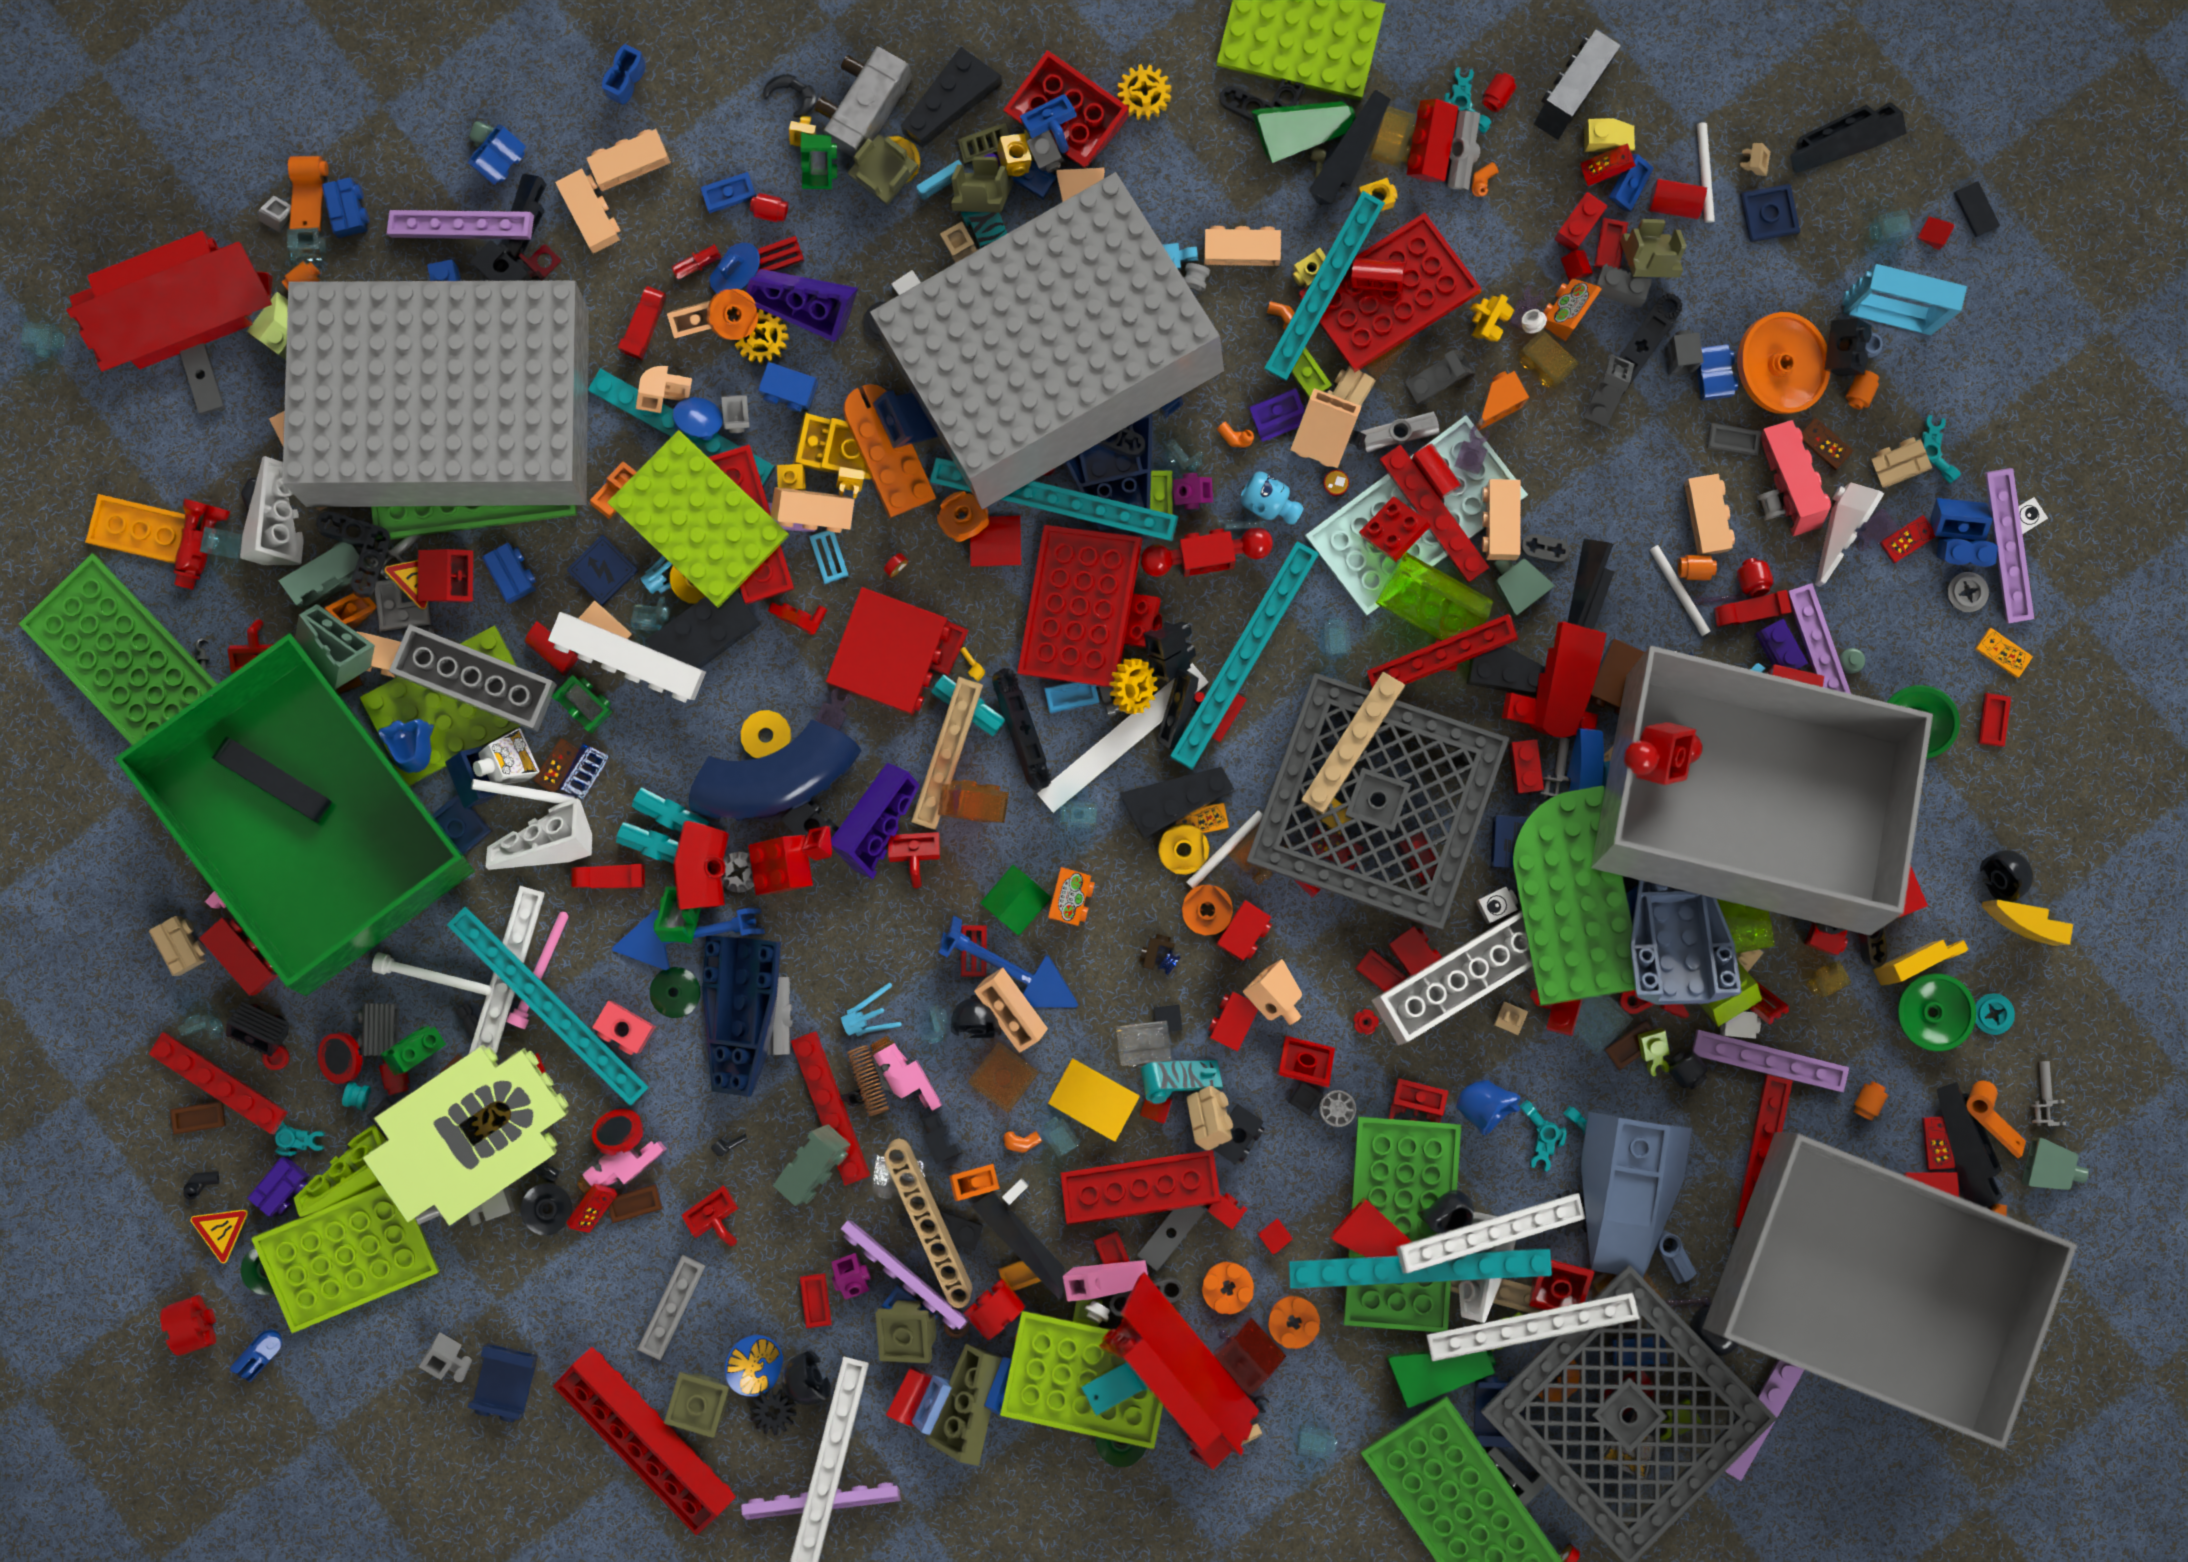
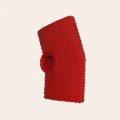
M684 821L673 864L679 910L725 906L722 876L726 867L723 859L729 839L727 832L696 822ZM708 864L711 867V873L707 869Z

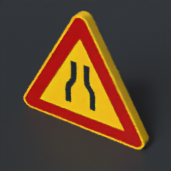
M418 560L385 567L384 572L419 609H425L428 602L417 601Z
M237 1210L191 1217L192 1224L221 1263L228 1261L247 1218L248 1211Z

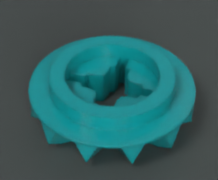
M1987 994L1976 1001L1975 1024L1980 1028V1031L1990 1035H1998L2006 1032L2012 1026L2015 1011L2012 1003L2006 997L2000 994ZM1990 1007L1993 1010H2003L1996 1016V1021L1993 1018H1985L1990 1013Z

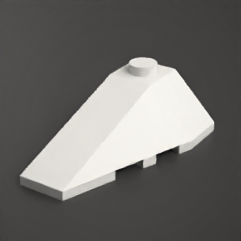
M266 456L261 461L242 534L240 558L261 565H300L304 540L302 532L296 533L293 519L299 518L297 509L292 510L290 506L289 496L293 493L282 483L283 462Z
M1852 482L1844 488L1840 486L1832 498L1836 502L1831 510L1815 585L1820 587L1827 582L1844 556V553L1841 551L1843 548L1846 550L1857 537L1855 529L1860 528L1864 522L1868 521L1883 497V492Z
M576 798L555 805L548 809L549 814L543 818L530 820L528 822L529 826L519 833L512 831L487 847L486 868L492 870L566 863L590 856L592 852V832L581 801Z
M1474 1212L1472 1224L1498 1216ZM1516 1240L1478 1252L1514 1250ZM1502 1278L1461 1280L1462 1282L1459 1285L1461 1317L1485 1323Z

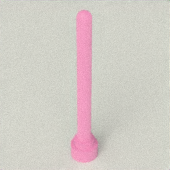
M566 912L559 913L533 973L540 980L544 975L568 920ZM521 999L518 1008L514 1009L513 1013H509L506 1022L526 1029L529 1019H527L529 1006Z

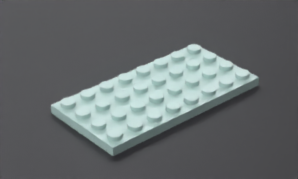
M1466 415L1427 445L1433 444L1462 485L1441 501L1467 537L1471 539L1485 528L1482 527V513L1486 512V502H1482L1483 487H1486L1490 479H1516ZM1389 474L1385 475L1305 535V538L1314 550L1319 553L1321 559L1365 616H1368L1447 557V554L1429 529L1397 562H1394L1361 537L1359 531L1393 496L1414 510ZM1522 486L1520 493V501L1528 495L1522 488Z

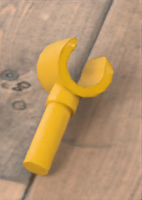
M965 647L961 648L960 652L972 666L967 673L975 678L977 682L980 681L985 675V670L972 658Z

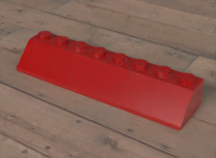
M593 1347L573 1363L553 1385L559 1394L696 1536L736 1498L731 1492L730 1487L723 1483L713 1473L711 1467L705 1464L695 1454L694 1450L680 1439L672 1427L664 1424L657 1411L651 1408L641 1398V1395L623 1379L622 1375L606 1362L604 1356ZM685 1488L689 1491L686 1496L683 1493Z

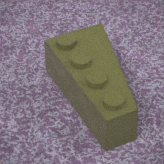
M965 1344L949 1381V1385L952 1387L931 1434H927L924 1441L961 1463L979 1466L991 1410L984 1405L1000 1366L1001 1357L984 1348Z

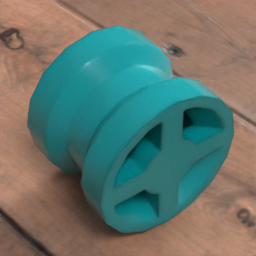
M349 1081L344 1090L342 1105L345 1107L355 1106L358 1110L364 1111L368 1105L371 1086L364 1085L361 1087L357 1086L356 1082Z

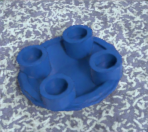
M685 398L678 402L673 409L675 430L693 437H700L705 441L711 440L723 423L720 409L713 402L704 398Z

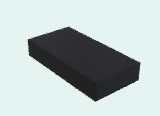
M1979 181L1954 192L1975 238L2000 226Z

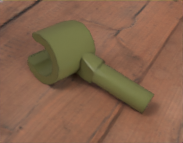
M1314 147L1310 160L1318 162L1315 179L1321 172L1326 157L1325 150Z

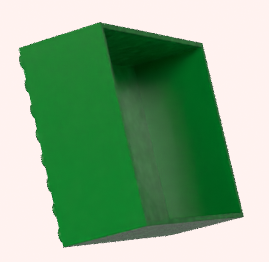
M290 633L114 758L286 987L306 997L475 872L342 696L332 687L304 648ZM225 737H229L331 800L333 803L320 822H314L212 759L211 757Z

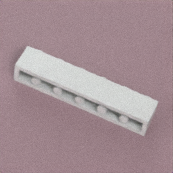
M559 612L548 641L555 643L554 648L567 654L569 650L579 653L577 658L588 663H592L594 659L601 662V668L615 673L618 669L626 673L625 678L637 683L642 679L649 682L648 688L661 693L666 689L673 692L672 698L685 703L687 699L695 700L706 674L701 669L562 612Z

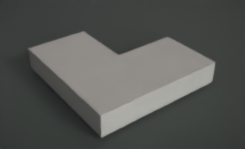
M392 579L377 581L375 596L380 632L407 629L409 624L415 627L431 625L429 602L423 610L419 609L413 601L403 603L402 590Z

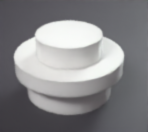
M1537 309L1529 310L1522 317V328L1526 333L1539 332L1545 326L1547 318L1543 312Z
M1091 1301L1090 1305H1086L1085 1310L1088 1312L1087 1317L1099 1324L1101 1321H1108L1110 1310L1095 1301Z

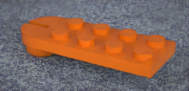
M868 384L860 389H854L847 396L843 404V415L890 519L936 499V496L913 444L893 448L874 408L873 402L887 391L878 385ZM862 396L867 399L870 408L867 409Z

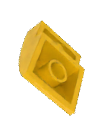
M807 413L803 416L793 464H803L804 468L834 474L839 473L840 467L865 471L864 479H871L846 421L835 418L827 419Z
M2002 900L1982 902L1981 907L1991 917L2023 937L2052 946L2070 945L2073 924L2048 920L2049 909Z
M1072 1058L1048 1104L1107 1138L1116 1141L1140 1095Z

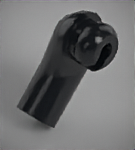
M257 478L248 479L241 492L247 512L250 508Z
M219 1172L193 1174L184 1186V1197L188 1200H193L206 1185L219 1184Z

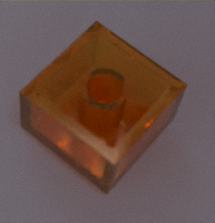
M952 780L951 784H942L938 815L983 823H1005L1009 792L1000 791L1001 786L978 785L975 781Z

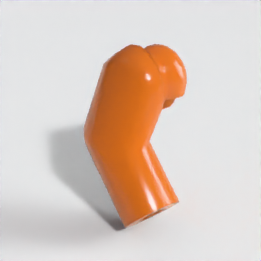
M1491 162L1473 174L1471 190L1475 196L1483 197L1488 193V179L1499 173L1495 163Z
M1272 301L1269 303L1267 313L1281 317L1284 321L1283 329L1286 330L1295 312L1290 306Z
M1227 422L1222 423L1216 429L1231 447H1248L1254 440L1252 431L1234 432Z
M1012 1131L1005 1133L1003 1136L1005 1147L1020 1153H1024L1043 1142L1037 1131L1025 1138L1016 1136Z

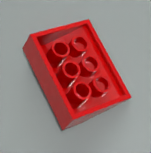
M1047 50L1003 109V112L1022 124L1021 115L1065 94L1074 107L1077 116L1060 124L1069 150L1063 154L1085 169L1113 139L1128 119L1129 107Z

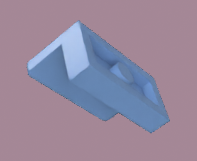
M933 1375L912 1420L914 1426L921 1433L931 1434L951 1391L950 1380Z

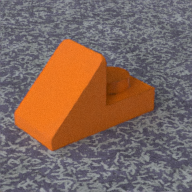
M994 1164L957 1172L949 1176L955 1201L1000 1189Z

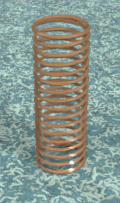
M868 1045L850 1050L846 1054L849 1055V1062H851L850 1066H854L852 1067V1070H855L853 1074H856L854 1077L857 1078L856 1082H858V1089L861 1090L859 1093L862 1094L861 1097H864L862 1101H866L864 1102V1105H867L865 1106V1109H868L866 1112L869 1113L867 1116L870 1117L885 1112L890 1108L889 1106H885L879 1109L872 1110L876 1107L888 1103L884 1102L875 1106H871L875 1103L886 1100V1098H883L874 1102H870L874 1099L885 1096V1094L869 1098L873 1095L883 1092L884 1090L865 1095L867 1093L882 1088V1086L868 1091H864L866 1089L881 1084V1082L867 1087H863L865 1085L880 1080L878 1078L866 1083H862L866 1080L878 1076L874 1075L869 1078L861 1079L865 1076L874 1074L877 1071L860 1075L864 1072L873 1070L876 1067H872L867 1070L857 1072L863 1068L874 1065V1063H871L863 1067L856 1068L862 1064L873 1061V1059H870L862 1063L855 1064L861 1060L872 1057V1055H869L859 1060H854L860 1056L867 1055L870 1053V1051H868L858 1056H852L859 1052L868 1050Z

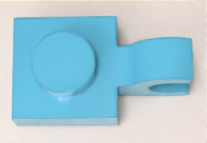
M1179 243L1163 245L1178 270H1181L1180 262L1198 261L1197 247L1179 250Z

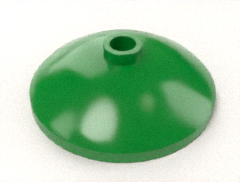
M1914 685L1897 691L1886 702L1933 714L1926 759L1942 754L1956 740L1960 729L1959 711L1954 701L1943 691L1931 686Z
M1928 974L1913 980L1902 992L1897 1009L1898 1021L1906 1037L1915 1045L1930 1051H1946L1962 1044L1971 1034L1976 1021V1005L1968 988L1956 978L1945 974ZM1931 1007L1936 1010L1934 1017L1928 1015V1010Z

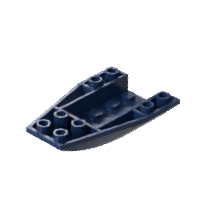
M1152 413L1125 428L1140 434L1144 438L1146 448L1142 456L1130 458L1099 445H1094L1066 461L1081 493L1150 509ZM1113 434L1106 438L1105 441L1109 443L1116 441L1118 434ZM1125 435L1122 436V442L1128 444L1131 451L1135 448H1140L1136 439H1134L1133 443L1125 441ZM1096 523L1100 532L1115 529V527Z
M706 936L702 990L712 1092L751 1097L768 1053L775 1020L782 941Z

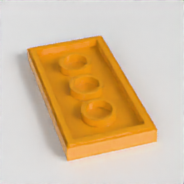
M98 494L85 543L175 564L176 553L182 538L181 528H184L185 514Z

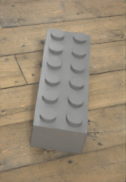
M410 624L389 670L390 673L399 678L536 732L540 728L552 699L551 696L557 687V684L552 680Z

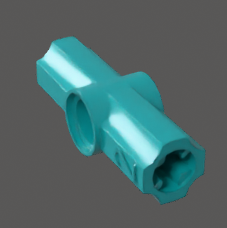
M943 675L931 693L949 705L956 683ZM979 697L972 722L994 737L1004 724L1005 718L985 705V702Z
M642 787L637 792L631 806L645 815L655 818L656 822L674 831L678 830L681 832L684 821H692L707 826L710 824L706 819L687 811V808L668 798L665 800Z
M623 822L616 838V843L641 851V854L660 861L665 860L674 864L679 842L671 840L669 836L652 830L647 831Z

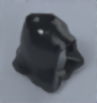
M1451 1190L1438 1197L1429 1208L1417 1212V1215L1433 1231L1442 1234L1471 1225L1474 1219V1206L1472 1200L1465 1193L1459 1190Z

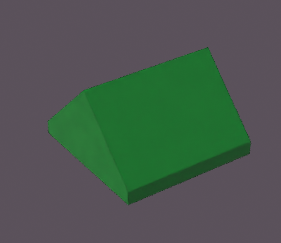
M1012 865L980 904L1019 936L1052 897L1015 865Z

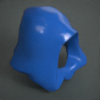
M421 719L405 724L400 720H396L390 726L381 728L378 731L380 739L387 746L393 762L399 769L407 773H417L423 771L429 764L432 752L430 736L434 724H429Z
M1482 1080L1466 1086L1461 1091L1456 1109L1469 1122L1475 1125L1482 1135L1486 1136L1506 1115L1520 1110V1106L1517 1105L1520 1101V1096L1494 1085L1490 1080Z

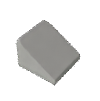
M273 196L259 209V221L279 233L291 215V205L276 196Z

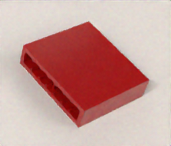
M861 587L826 683L914 716L915 711H920L925 697L921 695L924 687L929 688L933 678V673H930L933 663L938 664L942 650L938 648L941 640H947L951 626L947 625L949 622L948 618Z

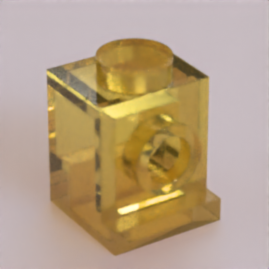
M1840 960L1830 962L1829 964L1832 967L1830 969L1826 965L1814 971L1815 976L1807 981V986L1813 995L1817 994L1818 997H1826L1852 983Z

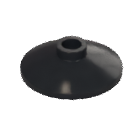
M544 1183L531 1188L525 1194L520 1211L522 1220L529 1230L539 1235H553L567 1226L566 1222L572 1215L573 1207L568 1193L563 1188L555 1184ZM546 1204H550L553 1207L550 1214L544 1211Z

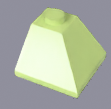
M276 292L271 299L272 305L262 310L247 332L286 360L288 299Z

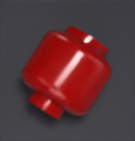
M1756 558L1745 560L1736 572L1742 592L1750 595L1752 598L1769 593L1770 588L1774 584L1768 563Z

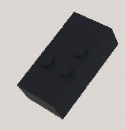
M735 591L719 608L705 596L645 641L651 649L701 669L761 624L737 591Z

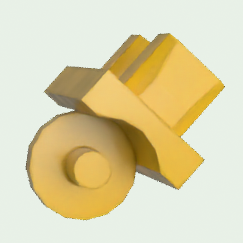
M1500 294L1499 297L1491 296L1490 300L1483 298L1480 304L1472 303L1470 310L1475 314L1472 321L1477 325L1471 336L1477 339L1485 338L1492 342L1499 341L1503 334V329L1495 325L1497 319L1499 318L1504 322L1508 321L1515 311L1506 303L1508 297Z

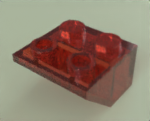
M1252 1317L1213 1352L1217 1360L1249 1395L1273 1374L1286 1357Z

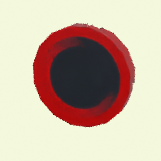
M345 1032L329 1034L323 1038L318 1048V1065L322 1074L335 1084H344L357 1078L361 1071L363 1060L362 1055H359L358 1052L360 1047L351 1035Z
M625 1108L615 1109L597 1120L591 1136L596 1148L600 1152L607 1155H617L616 1152L623 1151L625 1153L639 1143L643 1136V1124L639 1115L633 1110Z

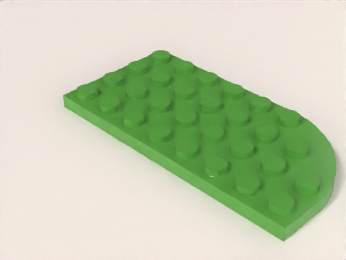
M1604 786L1564 792L1550 798L1529 816L1517 837L1513 854V870L1540 1006L1635 990L1630 952L1633 926L1622 875L1591 868L1605 794Z

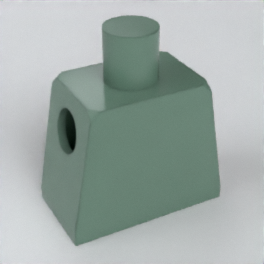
M1526 559L1521 560L1515 566L1510 560H1497L1493 563L1502 574L1493 584L1513 619L1554 587L1553 583Z
M2032 1137L2021 1184L2032 1187L2070 1190L2073 1181L2080 1183L2087 1181L2089 1170L2088 1168L2077 1166L2078 1154L2046 1139Z

